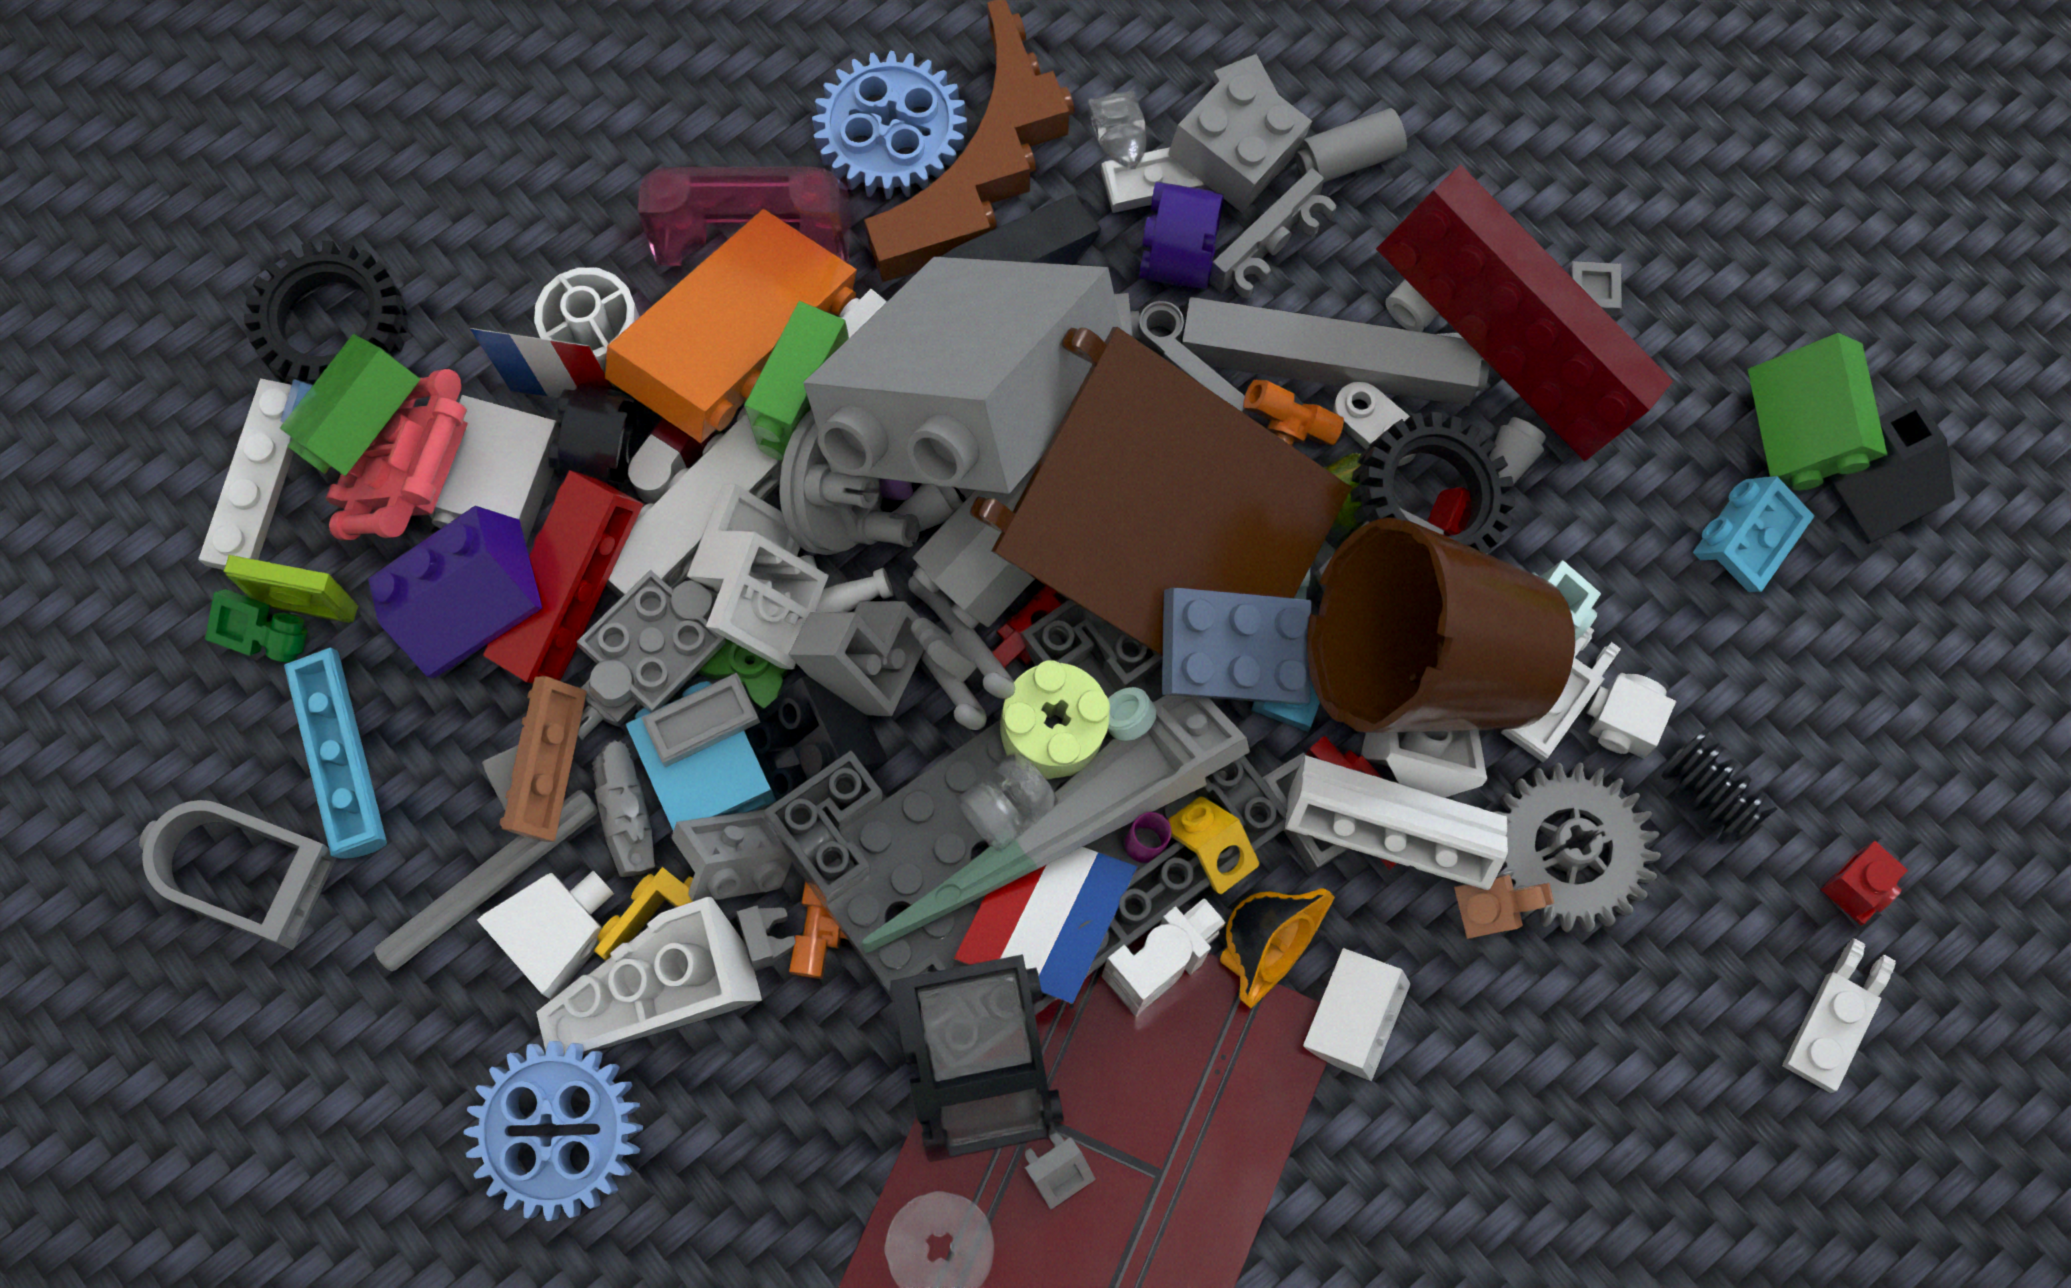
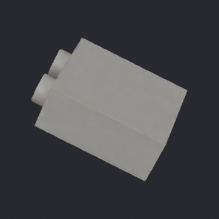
M933 257L803 382L818 428V444L822 454L829 463L831 472L851 476H865L1009 494L1045 453L1092 366V363L1074 355L1062 346V340L1068 329L1088 328L1104 342L1112 327L1122 329L1109 268Z

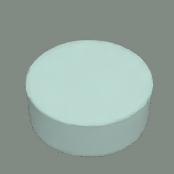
M1136 687L1124 688L1108 698L1110 703L1108 731L1114 738L1122 741L1137 739L1144 735L1154 724L1156 708L1142 689Z

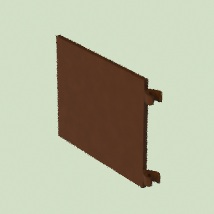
M1112 327L1105 342L1088 328L1068 329L1062 340V346L1074 355L1092 363V366L1013 512L993 498L986 499L978 496L970 509V515L1001 532L991 552L1162 657L1164 590L1184 588L1294 599L1352 487L1119 327Z

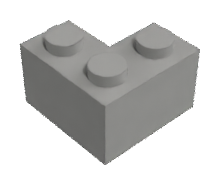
M905 601L859 602L854 612H810L788 655L809 677L865 715L892 716L924 651L919 640L911 632V625L920 617Z

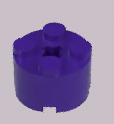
M1156 181L1151 210L1157 211L1158 214L1152 215V218L1147 217L1142 247L1152 249L1151 251L1144 250L1139 279L1206 289L1214 259L1217 231H1219L1224 194Z

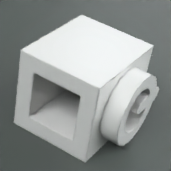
M1620 673L1607 689L1599 686L1586 712L1594 717L1587 733L1598 737V742L1610 751L1620 754L1630 752L1644 759L1657 747L1676 701L1666 697V689L1658 682L1638 674Z

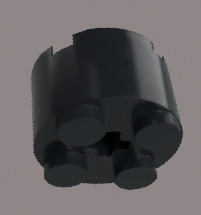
M586 383L579 384L575 390L564 389L558 403V416L563 420L559 439L555 438L549 449V467L559 470L563 480H565L569 470L599 479L623 493L628 492L632 485L626 484L624 481L628 475L629 464L648 436L649 419L639 418V405H645L625 391Z

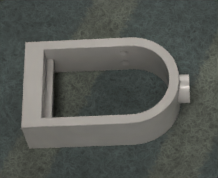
M206 800L185 802L168 810L157 821H151L145 827L139 841V847L143 850L142 861L145 875L151 886L160 895L191 911L290 950L294 949L337 859L331 856L329 848L322 843L222 804ZM210 822H225L298 850L262 924L188 896L178 888L172 872L173 856L180 841L191 830Z

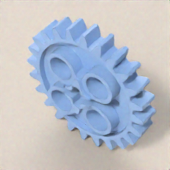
M890 51L886 62L880 63L878 57L873 52L870 53V65L864 67L858 60L853 59V73L850 75L840 69L836 70L838 86L832 83H824L823 87L826 98L816 99L815 104L818 115L812 116L814 131L817 132L814 134L816 148L822 149L820 151L822 163L824 165L832 164V172L835 179H839L847 174L848 188L850 190H853L863 182L865 183L866 195L868 197L872 196L877 187L884 188L886 199H891L894 187H901L904 195L910 197L911 184L917 183L924 190L929 186L928 176L931 174L938 179L944 173L943 164L951 166L957 160L955 151L964 150L965 144L962 134L967 133V118L963 117L966 115L964 100H958L957 84L947 85V72L945 70L937 72L932 76V63L929 59L918 68L914 65L913 53H909L904 62L900 63L896 61L894 51ZM871 96L883 97L881 100L875 102L866 100L868 97ZM917 107L928 108L926 112L914 113L911 111L912 109ZM858 136L869 137L867 141L861 143L851 141ZM905 147L915 149V151L909 154H900L897 152L899 149Z
M549 1041L546 1054H544L539 1044H529L526 1050L527 1061L519 1053L507 1054V1062L510 1070L507 1071L501 1067H491L489 1072L496 1084L494 1086L477 1085L476 1091L485 1099L484 1105L469 1106L467 1112L480 1118L479 1126L465 1129L464 1135L478 1138L479 1145L469 1150L466 1156L468 1158L482 1157L484 1164L474 1173V1177L477 1179L491 1176L494 1179L486 1193L489 1197L507 1192L504 1202L505 1210L516 1209L524 1201L523 1212L524 1218L527 1219L536 1217L542 1206L546 1221L557 1220L561 1213V1207H563L569 1218L576 1217L581 1213V1200L590 1209L601 1206L598 1189L608 1195L615 1194L618 1191L617 1185L611 1177L613 1174L621 1176L631 1174L632 1170L622 1161L623 1155L640 1152V1148L627 1140L628 1134L642 1131L643 1125L628 1122V1115L635 1112L641 1106L637 1102L624 1103L622 1096L633 1085L631 1082L615 1084L612 1081L620 1068L617 1064H609L599 1069L603 1055L602 1052L591 1051L582 1060L583 1044L571 1043L565 1055L561 1041ZM579 1087L584 1088L588 1092L591 1101L588 1111L582 1117L575 1114L571 1107L572 1095ZM527 1088L534 1092L537 1099L536 1110L528 1118L521 1113L518 1104L520 1095ZM552 1123L556 1125L598 1124L600 1127L599 1133L595 1135L510 1136L508 1134V1128L512 1125H545ZM578 1142L586 1146L590 1156L589 1164L582 1172L577 1171L570 1161L571 1150ZM526 1143L533 1148L536 1154L535 1166L529 1173L521 1169L517 1159L520 1148Z

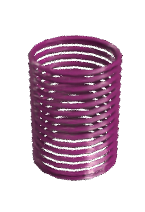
M1156 812L1141 814L1135 819L1125 838L1127 854L1133 860L1140 863H1149L1160 855L1171 838L1169 821L1163 815ZM1149 828L1159 836L1161 846L1157 848L1143 846L1136 838L1135 829Z

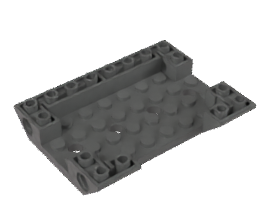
M1071 600L1066 601L1021 633V638L1035 666L1044 661L1051 660L1078 667L1097 681L1107 698L1115 692L1129 687L1142 689L1152 702L1165 696L1162 695L1161 666L1163 664V657ZM1057 715L1051 718L1046 717L1045 725L1053 729L1056 724H1062L1063 719ZM998 720L883 802V792L851 750L765 809L764 815L798 872L894 1002L891 980L968 965L955 960L954 957L985 895L871 952L865 953L861 944L864 938L886 923L885 915L889 909L898 905L910 907L971 862V852L976 847L994 844L1044 803L1074 775L1039 779L1021 771L1011 762L1006 754L1000 734V720ZM1108 729L1098 753L1114 739ZM1245 756L1205 777L1206 786L1153 811L1163 815L1168 820L1196 798L1204 797L1240 820L1254 852L1285 830L1287 809ZM1134 821L1083 846L1138 866L1126 892L1120 898V905L1086 977L1106 963L1107 958L1123 945L1129 946L1161 922L1163 916L1175 906L1180 908L1211 885L1194 851L1171 837L1163 852L1149 863L1137 862L1127 854L1125 849V838ZM1149 828L1135 829L1136 838L1143 846L1148 848L1161 846L1159 836ZM1236 845L1228 846L1220 853L1217 860L1219 872L1226 873L1237 865L1240 851ZM1089 920L1082 923L1078 929H1080L1081 927L1085 926L1093 920ZM1006 978L917 995L927 1046L947 1067L973 1062L1021 1026L1013 981ZM1042 992L1043 1000L1032 1002L1035 1015L1057 998Z

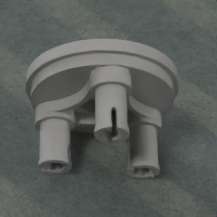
M812 409L805 414L790 437L780 474V504L783 519L789 534L802 549L811 553L832 555L849 550L858 543L873 545L877 541L911 547L913 546L912 542H916L918 539L920 525L918 518L913 514L905 515L881 510L883 496L879 489L880 478L832 473L829 463L822 454L818 444V428Z

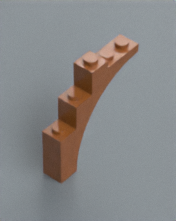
M1006 0L987 2L988 29L995 50L996 73L987 111L970 143L951 167L930 186L902 204L864 219L868 244L882 283L918 272L933 257H941L953 248L988 233L990 230L996 229L997 223L991 203L1030 192V172L1036 171V164L1030 146L1069 135V116L1075 113L1070 91L1067 86L1060 88L1054 71L1041 74L1034 52L1026 53L1022 43L1026 41L1022 19L1019 13L1011 14Z

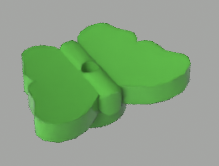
M726 639V644L698 672L712 679H724L737 673L742 685L746 686L750 699L762 711L780 695L783 689L782 678L787 675L788 669L780 668ZM753 660L754 663L749 665L747 661Z

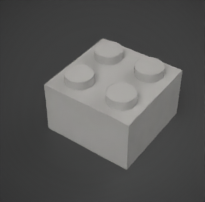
M1236 63L1178 124L1168 155L1213 191L1224 194V199L1243 213L1295 156V153L1300 150L1312 120Z

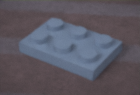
M1184 588L1164 590L1162 695L1298 705L1310 703L1311 676L1307 655V634L1311 614V600Z

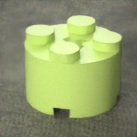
M1051 660L1044 661L1038 666L1027 670L1015 680V693L1010 698L1005 699L1000 717L1001 739L1008 758L1024 773L1039 779L1072 776L1085 768L1097 755L1107 733L1110 703L1100 685L1087 672L1073 665ZM1057 715L1063 719L1062 724H1056L1053 729L1045 725L1046 717L1051 718Z

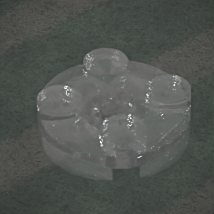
M934 1191L912 1199L898 1211L888 1229L884 1251L890 1273L900 1288H980L991 1271L995 1243L990 1223L977 1205L959 1194ZM946 1233L950 1234L954 1238L950 1245L951 1251L955 1254L949 1262L942 1258L937 1259L934 1263L930 1262L926 1257L931 1249L926 1243L927 1239L932 1234L939 1238L943 1237Z

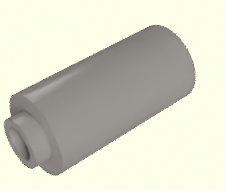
M1388 108L1305 138L1300 151L1295 153V161L1301 177L1313 168L1324 177L1325 183L1405 154L1407 151V138L1398 114L1394 109Z

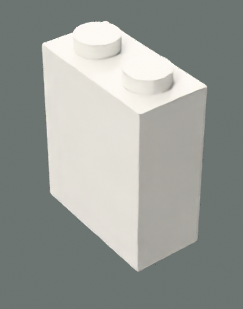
M462 395L459 403L467 409L464 421L468 425L432 514H429L432 518V523L441 529L476 505L519 519L527 544L554 469L549 467L548 455L552 441L555 438L559 439L560 428L555 420Z

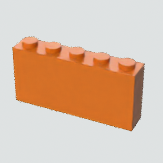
M762 209L607 345L605 379L702 443L716 429L718 431L725 429L732 421L736 410L747 400L798 302H804L832 315L839 316L843 308L852 299L856 298V292L853 291L857 269L767 210Z

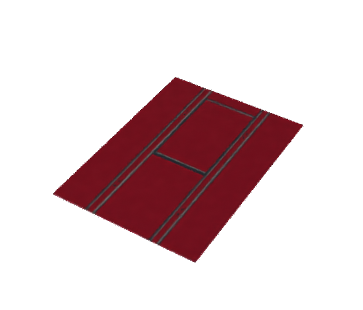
M1151 928L1127 946L1133 955H1136L1143 949L1147 936L1154 928ZM1208 953L1203 964L1196 971L1189 975L1184 970L1182 976L1172 987L1135 1017L1102 978L1106 964L1104 963L1084 979L1073 1004L1057 998L1035 1015L1048 1090L1058 1089L1064 1122L1054 1123L1055 1133L1059 1134L1064 1141L1070 1137L1073 1139L1096 1180L1050 1210L1025 1169L1029 1165L1025 1151L1031 1148L1036 1156L1040 1158L1055 1148L1050 1138L929 1162L922 1140V1125H920L916 1116L838 1288H1235L1327 1064L1325 1060L1317 1057L1303 1046L1321 1002L1277 983L1257 1004L1250 1008L1239 996L1240 976L1223 965L1219 957ZM1022 1026L1003 1038L973 1062L1025 1052L1026 1047ZM941 1062L938 1069L946 1068L947 1066Z

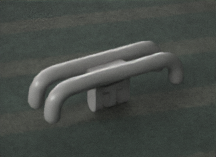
M912 576L908 581L909 590L922 599L940 617L952 633L949 635L926 618L915 620L911 625V632L924 648L920 658L955 704V720L968 729H982L987 721L986 712L964 681L978 667L985 676L983 678L985 690L1001 699L1013 696L1015 693L1014 681L977 632L968 627L951 610L954 603L941 590L936 594L932 593L915 576Z

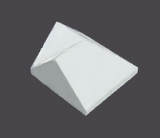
M1479 730L1366 732L1361 756L1363 755L1367 761L1390 767L1398 783L1445 798L1483 786L1487 780Z

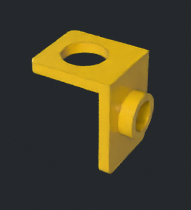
M1198 797L1168 819L1171 826V837L1197 854L1213 889L1219 894L1227 891L1259 866L1257 856L1240 820L1208 799ZM1236 845L1240 851L1237 865L1229 872H1219L1217 860L1220 853L1226 847Z

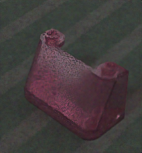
M664 167L651 171L641 181L638 214L657 266H681V255L687 246L695 241L696 244H706L707 222H749L762 209L767 210L783 222H800V233L846 263H849V192L843 177L833 171L819 167Z

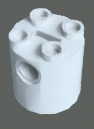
M575 268L559 274L543 288L535 304L534 323L541 339L589 345L603 371L606 372L607 345L640 316L629 288L615 274L600 268ZM611 383L613 389L623 391L622 389Z

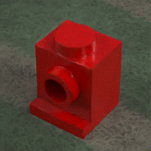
M1873 841L1853 853L1821 890L1862 926L1876 911H1883L1896 899L1902 891L1897 886V883L1908 869L1881 845Z

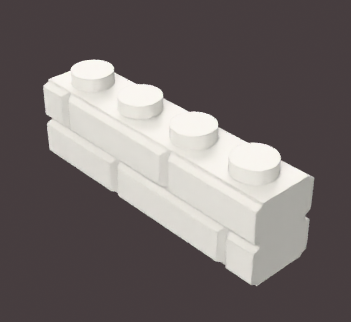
M1306 755L1303 757L1288 794V810L1285 822V829L1303 835H1312L1316 839L1405 866L1411 865L1418 870L1484 890L1491 888L1508 853L1506 816Z

